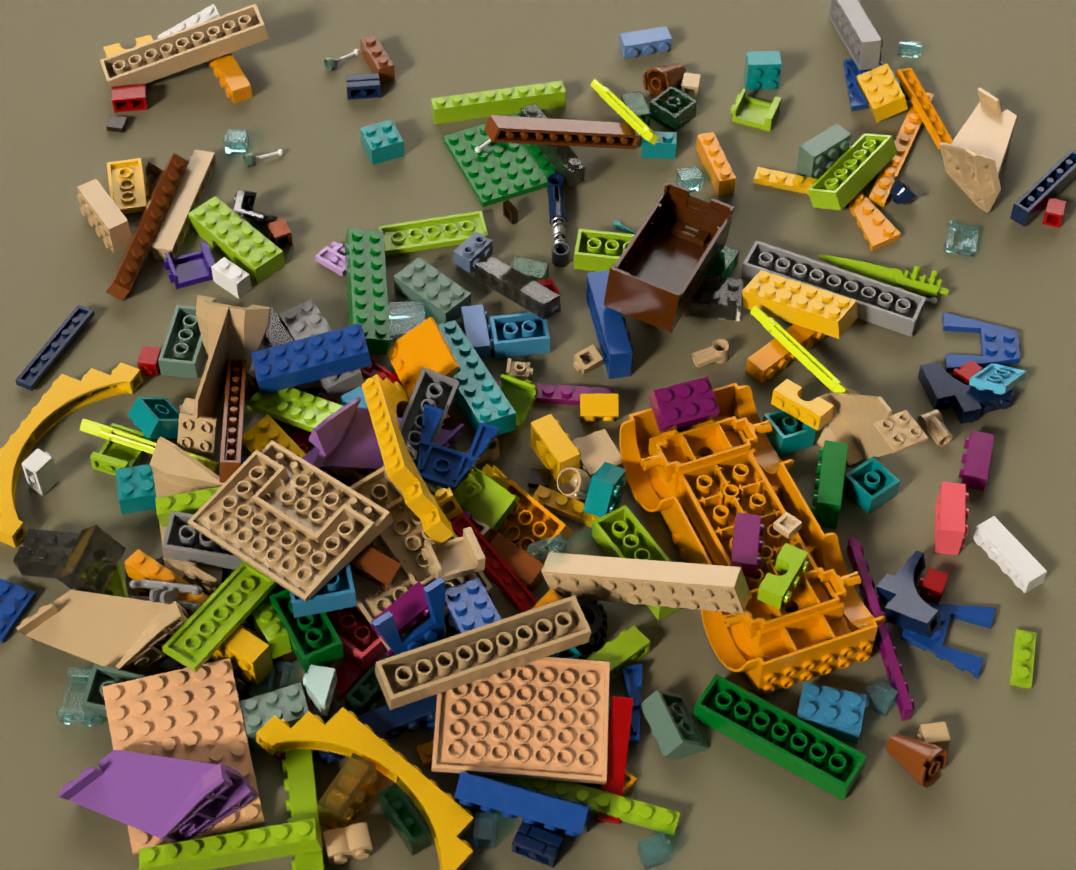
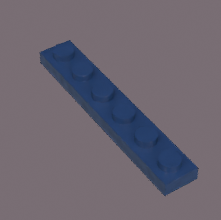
M78 304L16 378V384L33 391L95 316L94 310Z

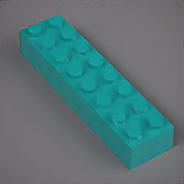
M453 320L439 324L438 327L460 367L453 376V379L459 381L453 398L474 431L477 433L481 422L498 427V435L516 430L515 410L457 322Z

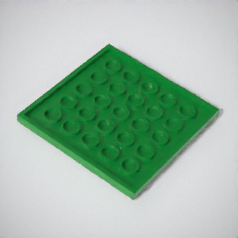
M536 108L512 115L515 117L542 118ZM486 123L443 136L444 144L482 207L547 188V178L554 173L561 174L565 182L577 178V172L562 148L557 145L491 142L480 153H476L475 148L490 139L484 130Z

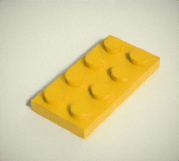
M141 158L107 162L111 199L123 214L143 212L147 205Z
M269 414L243 434L242 444L251 454L255 450L261 452L272 440L300 458L306 455Z

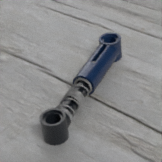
M558 173L551 174L547 178L549 220L552 225L554 242L552 247V263L556 267H565L570 261V247L567 245V240H565L567 235L564 228L567 224L565 179Z

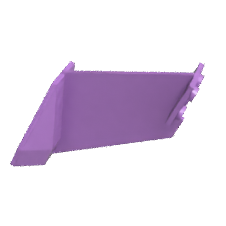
M357 397L328 416L312 430L308 440L315 447L302 459L322 471L326 467L373 471L382 468L384 462L369 410L358 407L361 401L360 397ZM397 417L398 424L400 425L402 418ZM462 423L459 424L453 431L441 428L435 444L454 449L457 445L455 442L462 436L461 430L464 425Z
M114 750L100 760L98 765L101 770L95 767L85 769L81 772V776L65 784L63 789L57 793L60 798L79 804L170 843L192 839L240 810L259 795L238 770L222 763L217 765Z

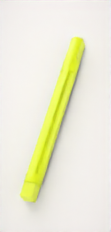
M596 79L591 82L590 86L636 132L653 145L657 142L659 137L654 134V131L608 87H605Z
M757 306L752 308L750 313L826 387L833 393H850L841 381L772 317H769Z
M85 418L81 421V432L150 454L154 453L156 441ZM185 451L212 472H217L219 462Z

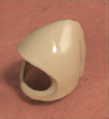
M566 467L558 475L557 487L568 498L586 500L591 479L588 473L582 469ZM568 470L576 471L564 487L561 484L562 475Z

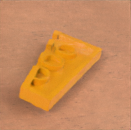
M861 191L847 204L853 217L857 219V225L862 229L865 240H868L871 251L900 239L901 233Z

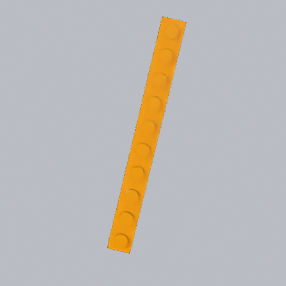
M926 92L932 103L934 94ZM913 104L894 142L897 154L881 170L868 198L874 205L885 207L891 194L890 189L895 182L893 175L899 176L923 123Z

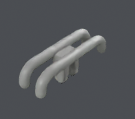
M132 580L129 583L131 588L154 589L151 590L149 597L133 596L130 597L132 599L172 604L176 601L183 608L196 612L201 606L198 602L178 600L179 592L192 593L193 595L202 594L203 589L201 586L153 580Z

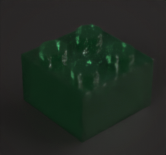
M670 86L650 101L649 117L670 131L676 132L696 116L697 101L674 86Z

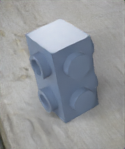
M475 231L453 251L454 264L469 273L480 267L484 260L491 257L493 253L492 240Z

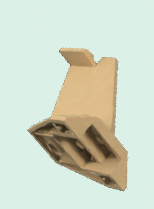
M978 88L980 102L951 144L942 142L939 145L946 173L980 209L988 213L1001 191L999 174L1018 118L1017 115L1008 109L1001 112V101L982 88Z
M198 295L196 317L207 357V364L195 397L194 414L179 413L177 446L184 451L214 456L217 419L212 417L226 386L228 359L247 360L246 372L250 369L253 363L251 352L258 351L269 326L270 307L252 304L250 307L244 308L216 303V298Z
M847 387L845 388L850 392L849 394L833 393L831 391L819 396L834 405L831 420L819 431L816 430L814 442L822 448L824 447L825 440L847 443L846 465L849 468L867 461L873 456L877 458L891 453L896 454L928 440V436L907 410L891 416L892 410L882 397L860 395L857 391Z
M161 436L158 438L150 462L154 474L156 497L221 487L224 484L220 483V477L180 447ZM160 524L161 539L163 545L167 526L161 527ZM164 558L166 568L183 579L187 576L190 584L201 586L208 596H211L222 584L224 570L222 567Z
M69 590L54 601L57 607L51 603L42 606L32 617L25 618L16 629L33 641L37 640L97 665L141 675L172 658L163 652L162 647L191 617V614L176 601L172 604H164Z

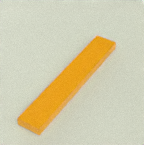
M913 69L897 70L896 76L938 150H940L939 144L942 142L951 144L953 139Z

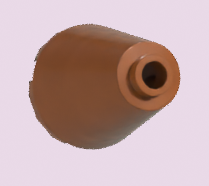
M680 63L651 67L643 75L644 88L651 93L650 96L652 98L662 100L683 80L686 69Z
M901 734L890 736L886 742L887 752L925 788L932 786L940 777L937 774L940 768L944 770L946 767L948 752L942 747Z

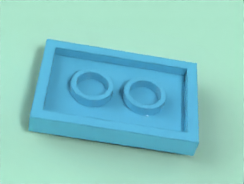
M991 363L972 376L969 385L975 386L978 390L987 389L995 394H1005L1026 378L1027 371Z

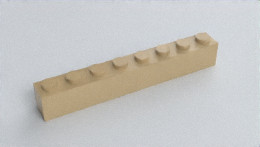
M194 150L193 155L189 157V164L161 222V227L156 233V238L150 246L154 260H166L165 253L168 252L171 258L177 257L190 228L188 213L199 207L216 168L215 152Z

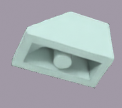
M310 665L308 673L305 672L303 685H306L308 696L321 714L327 716L337 683L335 668Z

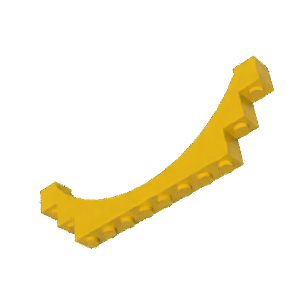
M120 362L113 369L111 375L91 368L82 377L81 381L61 374L53 382L51 388L42 396L40 402L32 408L28 417L21 422L20 427L10 436L5 446L0 449V542L17 548L27 534L24 522L20 521L17 516L16 488L22 469L21 463L26 460L36 443L55 424L78 409L108 397L126 393L134 394L143 382L140 369Z
M376 374L372 378H368L361 386L387 476L402 491L406 505L420 519L423 531L438 546L452 537L454 532L451 522L444 515L415 466L399 428L397 416L405 412L410 399L405 389L397 381L392 383L388 378L382 380Z
M342 707L326 724H324L320 716L313 715L308 711L292 728H290L286 720L279 719L274 715L256 732V742L271 755L276 751L293 749L328 751L356 759L380 771L395 782L410 797L421 812L435 842L440 870H462L472 859L473 850L471 845L465 840H460L472 827L474 820L472 813L466 807L458 805L451 794H445L439 789V785L434 780L426 778L419 767L416 765L412 766L407 762L406 757L401 752L394 751L387 740L375 735L369 725L362 724L352 711H347Z

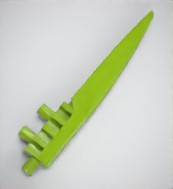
M818 255L819 259L838 268L894 287H901L915 294L930 298H937L938 294L948 296L949 289L941 287L942 279L937 280L939 275L937 271H932L930 278H926L924 274L919 276L921 271L919 266H915L911 274L909 270H905L902 273L900 269L896 268L892 269L847 258Z

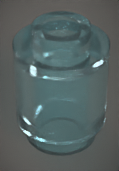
M904 40V42H899L898 55L918 58V55L922 54V45H919V41Z

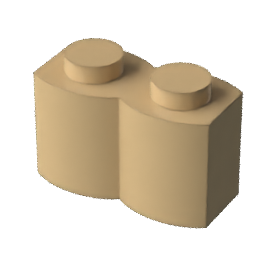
M367 822L352 824L345 828H335L323 833L329 864L341 865L351 858L361 860L373 853Z

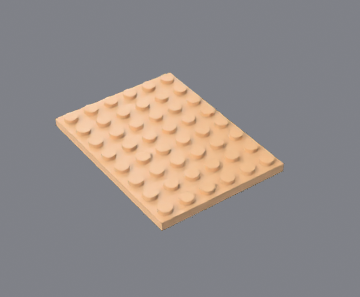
M544 657L437 694L431 771L449 773L465 771L475 775L606 785L610 662Z
M230 658L205 663L197 672L187 667L102 687L113 750L217 765L222 763L238 770L258 793ZM259 795L240 810L190 840L264 824ZM127 825L133 855L139 854V849L170 844V842L161 840V838Z

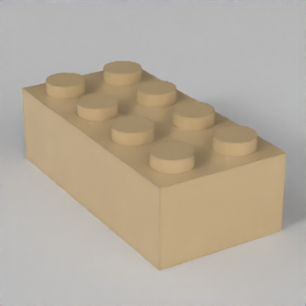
M97 179L78 186L79 194L77 198L82 205L80 211L84 217L87 216L90 226L95 227L98 237L103 238L106 248H110L114 254L125 250L132 238L126 217Z

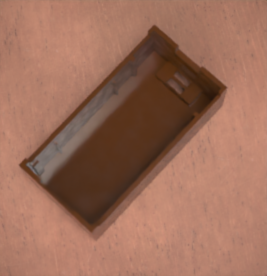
M668 181L664 192L616 264H612L610 267L603 306L672 333L726 245L735 207L713 198L710 203L689 195L690 189ZM687 225V226L692 227V228H694V229H697V230H699V231L696 232V231L690 230V229H688V228H685V226ZM682 231L695 235V237L685 234Z

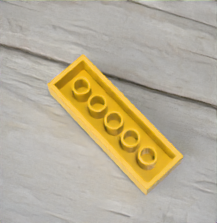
M762 270L742 290L743 308L752 310L753 307L757 306L770 317L840 339L858 318L857 300Z

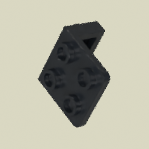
M238 189L234 196L235 205L233 210L238 211L240 216L252 217L262 222L277 220V216L253 210L256 192Z

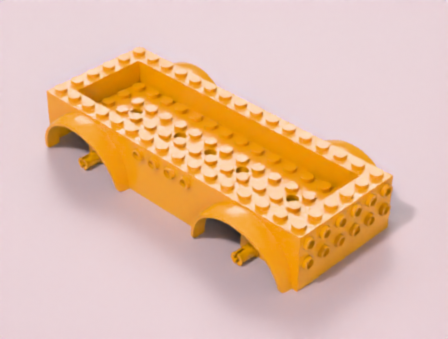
M732 383L713 389L720 410V414L714 420L661 434L652 408L630 414L629 420L623 422L620 426L619 438L623 469H626L625 477L627 478V483L634 498L643 509L649 512H661L672 533L671 536L674 544L678 545L680 549V555L683 560H686L687 563L730 566L736 513L761 515L760 524H764L763 536H759V540H762L763 543L762 551L757 556L761 557L760 569H756L754 577L744 576L751 593L745 612L729 613L701 610L702 621L708 640L721 663L733 672H744L757 696L763 694L769 695L781 688H789L801 681L807 682L819 675H827L839 668L845 669L857 662L867 661L872 653L878 626L883 624L886 618L884 615L875 618L858 595L854 585L861 584L860 575H858L857 571L848 573L841 554L837 534L834 532L824 534L788 472L794 465L793 459L782 461L772 447L766 435L767 432L772 431L771 423H769V420L760 421L751 387L749 385L738 386L737 383ZM786 512L802 522V528L789 539L773 529V523ZM788 543L808 552L807 561L809 566L805 573L801 572V579L797 588H792L789 602H784L781 609L757 600L758 590L768 572L776 576L784 575L775 570L778 554L784 544ZM786 609H791V610H793L794 612L789 613V612H787V611H785V610H786Z

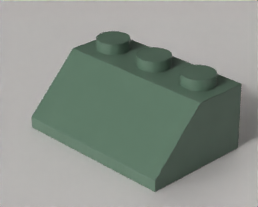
M656 690L640 704L643 716L652 729L651 733L656 738L660 751L665 757L679 760L709 748L682 695Z

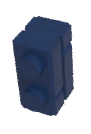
M379 73L346 76L348 100L381 98Z
M522 822L512 841V852L553 868L563 848L564 837L557 831L541 829L537 823L533 825Z

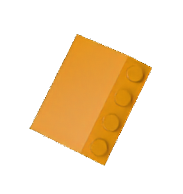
M429 317L396 340L387 353L409 399L423 367L453 378L460 368L433 317Z
M510 479L506 490L515 494L520 500L499 530L491 529V541L499 533L542 563L547 558L549 552L554 553L573 533V530Z

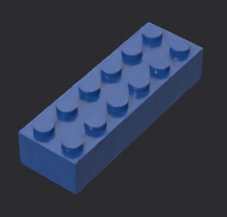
M609 271L587 273L586 300L608 378L614 379L631 376V368H634L632 356L635 355L634 346L629 343L631 341L630 333L625 329L626 319L622 317V313L603 306Z
M361 323L251 352L257 383L262 395L372 365Z
M465 771L460 773L454 798L460 799L459 803L470 807L472 805L476 806V804L481 805L480 809L491 813L497 812V810L502 811L501 815L512 819L518 816L523 817L522 821L533 825L539 822L544 823V828L553 831L560 830V828L565 829V834L574 837L588 832L594 806L488 776L470 774Z

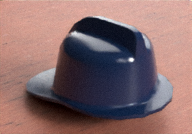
M893 175L895 182L890 189L893 202L898 205L901 203L907 205L914 198H918L901 179Z

